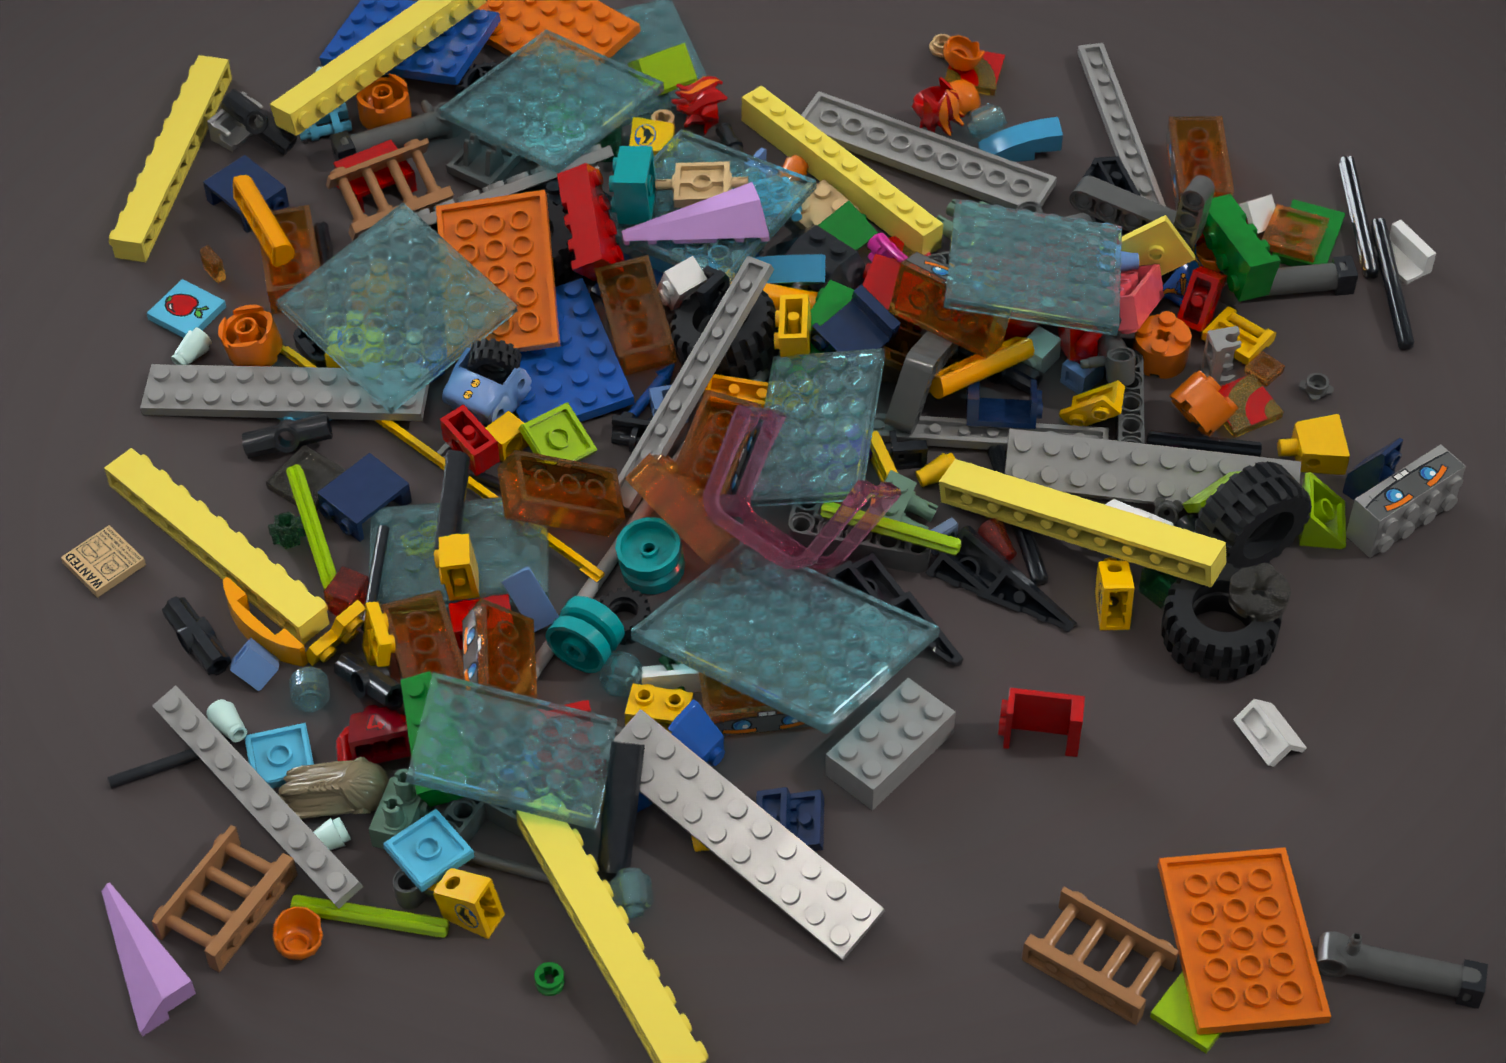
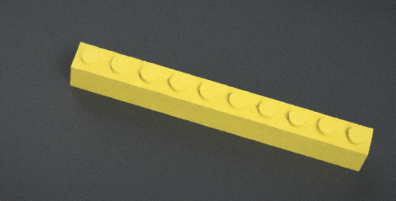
M486 0L417 1L270 103L276 126L296 136L485 4Z
M199 55L195 64L191 65L189 76L186 82H183L181 85L180 95L172 104L170 116L164 120L163 130L160 136H157L155 139L154 149L151 155L147 156L142 173H139L133 192H130L128 195L127 205L124 211L120 212L115 229L110 232L109 244L113 248L115 258L140 262L147 261L209 129L207 121L216 114L232 80L228 59Z
M762 85L742 96L741 121L788 157L792 155L802 157L809 166L807 172L820 182L825 179L858 207L860 213L865 214L868 219L890 236H896L903 241L904 247L914 254L918 252L922 255L928 252L932 254L941 248L943 223Z
M130 448L104 467L111 488L221 579L230 578L246 593L250 603L279 627L289 631L303 645L329 625L328 606L321 597H314L310 594L301 581H294L280 564L275 565L272 563L262 549L258 547L255 549L251 546L241 532L235 533L221 516L216 517L213 515L204 502L201 500L196 501L183 485L178 486L175 484L166 471L163 469L159 471L154 467L146 455H140Z
M955 459L939 480L942 503L1204 586L1212 587L1226 565V542L972 463Z
M550 794L516 810L517 826L653 1063H706L708 1054L701 1041L695 1042L690 1033L692 1027L687 1016L684 1013H678L674 1006L676 999L669 986L663 987L659 980L660 972L653 959L648 960L643 953L645 947L641 937L637 932L632 934L627 925L629 924V919L624 908L615 905L612 899L614 894L610 884L606 879L601 881L597 874L599 871L598 865L592 854L586 855L582 846L584 843L579 831L576 828L571 829L567 822L569 817L563 804H557Z

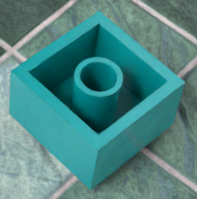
M620 146L618 157L613 158L614 175L609 177V191L614 192L612 212L617 214L618 224H641L652 219L657 192L655 187L656 172L653 147Z

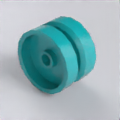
M654 517L635 520L622 529L617 537L615 549L624 582L632 590H638L642 594H659L677 585L684 575L686 565L678 530L670 522Z
M574 596L562 608L559 617L548 628L545 637L550 649L564 663L585 673H597L603 669L611 656V652L615 651L623 640L625 630L618 616L607 606L585 596Z

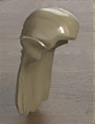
M364 757L350 761L303 765L287 771V776L283 778L286 783L280 787L278 795L300 819L349 813L369 814L377 810L389 782V776L381 766L369 762Z

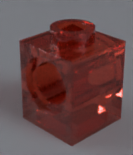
M342 566L324 591L328 610L335 616H338L357 600L364 605L369 582L368 576Z

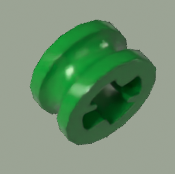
M545 962L534 973L536 988L542 995L554 996L563 990L565 985L564 971L557 963ZM552 974L554 983L547 984L545 976Z

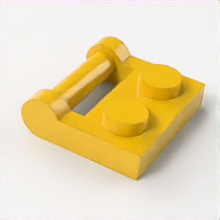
M1227 306L1202 331L1201 339L1206 342L1207 331L1238 326L1240 334L1237 336V341H1241V347L1235 350L1233 358L1248 366L1266 347L1273 343L1276 332L1269 328L1267 330L1237 314V310Z

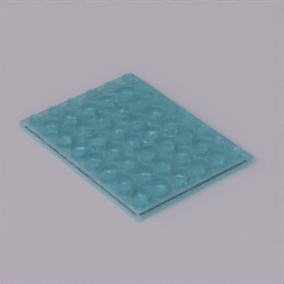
M746 539L631 629L632 640L826 734L833 730L939 637V626Z

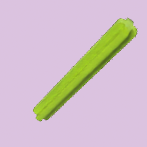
M299 464L288 467L286 473L323 588L326 593H333L338 591L341 585L304 471Z
M825 501L821 507L820 515L826 519L954 556L958 554L961 548V540L959 538L831 501Z
M294 895L290 908L294 906L307 907L320 918L441 938L446 937L449 931L448 919L347 902L338 909L331 900L304 895Z

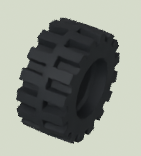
M485 338L482 341H475V344L472 345L467 368L474 373L503 385V382L507 380L513 369L520 367L522 355L519 353L518 348H513L514 345L511 343L506 344L504 340L499 342L493 338L488 341Z
M621 587L617 588V592L614 593L610 590L607 592V597L603 595L600 598V603L607 606L615 614L627 611L636 615L630 620L621 621L625 630L621 645H626V641H630L631 644L636 643V638L641 640L644 638V633L648 634L651 626L650 603H648L646 596L642 597L640 591L636 590L633 593L632 588L622 591Z

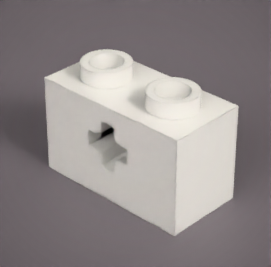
M691 256L664 272L657 287V295L662 304L668 305L671 311H673L685 299L689 300L690 295L696 292L708 278L694 256Z

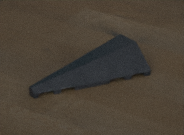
M970 525L963 527L955 537L961 540V548L958 554L954 556L941 552L925 572L928 576L949 582L950 585L964 588L1007 608L1026 613L1037 618V620L1063 628L1067 632H1070L1077 624L1073 618Z
M873 552L855 563L849 560L827 573L826 577L865 605L869 603L882 617L954 666L962 664L963 657L913 594L910 591L905 593Z

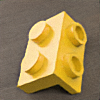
M1117 380L1075 395L1072 398L1071 407L1060 410L1059 417L1069 425L1089 426L1120 415L1125 386Z

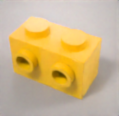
M809 294L780 295V309L775 310V326L779 327L778 332H774V348L780 349L781 361L810 360L811 309Z
M451 534L439 537V549L434 550V561L436 568H439L441 585L445 584L449 601L480 597L478 564L469 534Z
M632 683L625 710V726L642 709L670 732L668 727L693 700V693L682 689H666L655 687L651 684L640 685Z

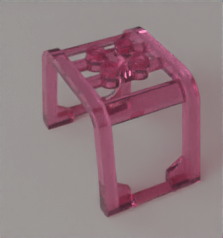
M738 405L733 413L703 493L704 507L708 517L739 541L783 568L803 569L812 566L817 569H831L843 564L899 499L901 490L890 482H880L876 486L869 481L858 480L834 516L808 548L758 516L751 506V495L769 451L787 415L776 409ZM759 419L764 420L736 495L720 494L743 438L756 427ZM871 498L868 510L833 554L820 556L867 500ZM732 517H740L744 521L743 525Z

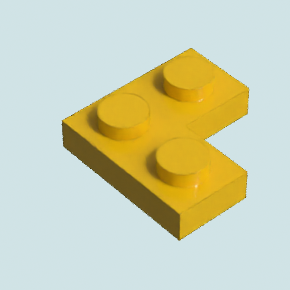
M359 600L355 601L338 615L331 629L308 647L306 652L307 661L312 666L320 660L323 663L329 660L336 653V646L342 641L345 644L349 643L359 633L357 629L364 622L362 617L366 610Z
M378 601L366 603L362 648L368 664L384 667L390 666L391 653H395L396 646L394 635L388 633L389 623L387 614L381 612Z

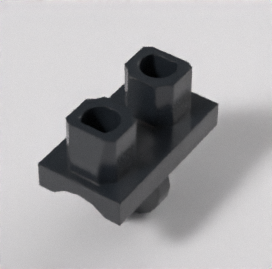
M623 412L621 416L613 415L611 443L628 445L629 452H633L653 416L648 418V420L637 419V416L630 412Z

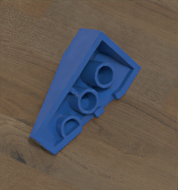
M693 699L673 720L668 730L711 767L713 765L717 766L725 754L724 735L701 705ZM640 792L637 813L653 804Z

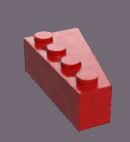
M584 163L558 173L561 203L568 210V214L564 216V222L572 234V239L567 240L568 247L571 252H574L576 260L571 261L572 270L593 281L623 271L622 261L624 256L615 239L617 229L609 216L610 202L603 193L602 184H604V180L600 170L588 163Z

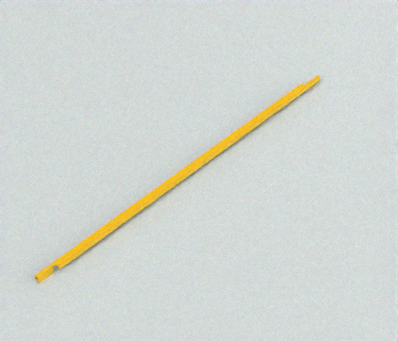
M282 345L280 353L299 367H317L289 346L285 347ZM375 420L382 427L444 470L446 459L392 420ZM468 477L467 488L574 563L584 574L596 582L605 576L602 570L472 477Z

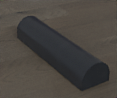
M448 450L446 452L434 550L439 549V537L462 534L471 460L466 453L461 451Z
M611 741L597 857L599 871L622 874L630 873L645 745Z

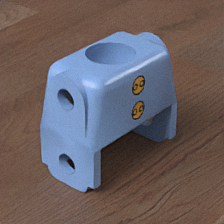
M467 347L454 366L448 383L443 390L442 400L445 404L450 405L453 410L464 404L480 422L488 426L507 411L513 413L521 405L531 390L532 379L526 370L520 367L513 369L507 380L503 382V385L474 373L467 368L471 347Z

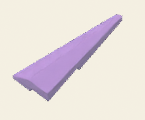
M753 182L621 231L624 245H629L630 241H648V244L652 245L657 244V240H673L674 244L717 243V239L735 238L736 242H744V238H760L761 242L770 241L761 201Z
M109 882L103 888L102 895L137 1026L143 1037L170 1019L167 1012L195 995L196 992L192 980Z

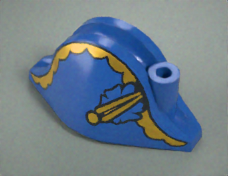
M1196 244L1192 249L1195 254V260L1175 269L1171 277L1163 285L1164 297L1162 299L1167 298L1179 307L1183 301L1193 270L1203 266L1196 254Z

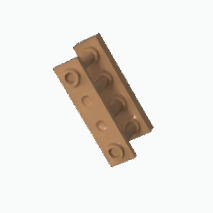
M427 138L421 141L418 139L410 140L402 148L346 169L345 167H338L330 172L326 182L327 188L339 186L354 218L348 232L353 242L359 240L358 235L367 230L378 227L379 231L384 230L383 225L402 217L406 222L409 220L408 216L426 208H429V211L432 212L434 211V206L453 199L454 194L451 187L441 188V186H437L425 161L423 153H426L429 145ZM413 158L428 190L426 195L419 198L413 196L399 167V162ZM386 167L389 168L403 198L402 204L395 207L388 205L373 172ZM362 176L379 209L377 214L369 217L363 213L349 184V181Z
M230 825L224 834H220L215 839L211 850L169 901L157 909L152 920L158 939L163 940L173 929L205 947L204 952L209 967L219 973L298 875L294 858L285 853H282L276 862L270 863L240 847L241 843L238 832L233 825ZM230 857H233L263 873L264 877L256 886L250 887L220 869ZM212 880L245 898V900L237 910L230 911L201 895L202 891ZM193 905L221 920L225 925L217 935L211 936L180 918Z
M1063 887L1058 907L1063 912L1044 939H1039L1032 934L1029 935L1024 943L1022 960L1137 1025L1143 1016L1146 999L1141 994L1160 966L1171 972L1174 970L1179 950L1175 949L1168 941L1157 939L1089 901L1082 893ZM1076 917L1092 927L1074 953L1067 955L1055 948V945ZM1104 933L1120 942V944L1103 969L1095 971L1083 962ZM1134 950L1149 960L1131 987L1125 988L1113 981L1112 978L1130 951Z

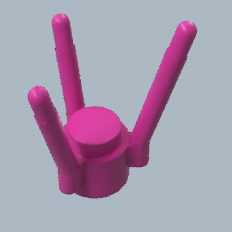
M878 233L868 241L867 246L871 251L868 258L871 262L874 255L878 254L889 258L894 257L900 263L904 261L912 264L907 261L908 257L884 233Z

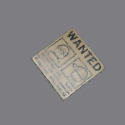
M110 525L61 557L62 563L97 598L146 565L145 559Z

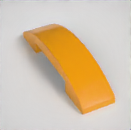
M226 577L223 579V587L230 614L242 634L248 640L250 638L255 640L282 662L302 667L308 664L304 645L285 628L276 635L273 634L250 613L246 593L230 578Z

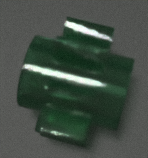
M290 511L275 515L274 524L268 525L273 544L279 543L285 549L300 545V536H306L301 517H295Z

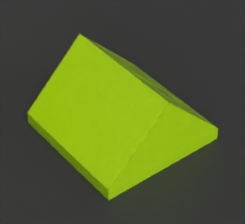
M685 43L628 63V68L650 98L678 89L676 87L677 84L687 86L697 81V76Z
M1311 472L1305 473L1302 487L1310 495L1312 509L1309 513L1310 518L1304 524V529L1299 535V546L1345 548V500Z

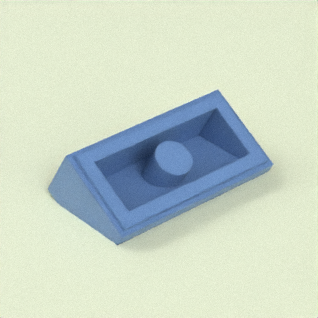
M528 566L501 581L533 633L552 624L559 617Z

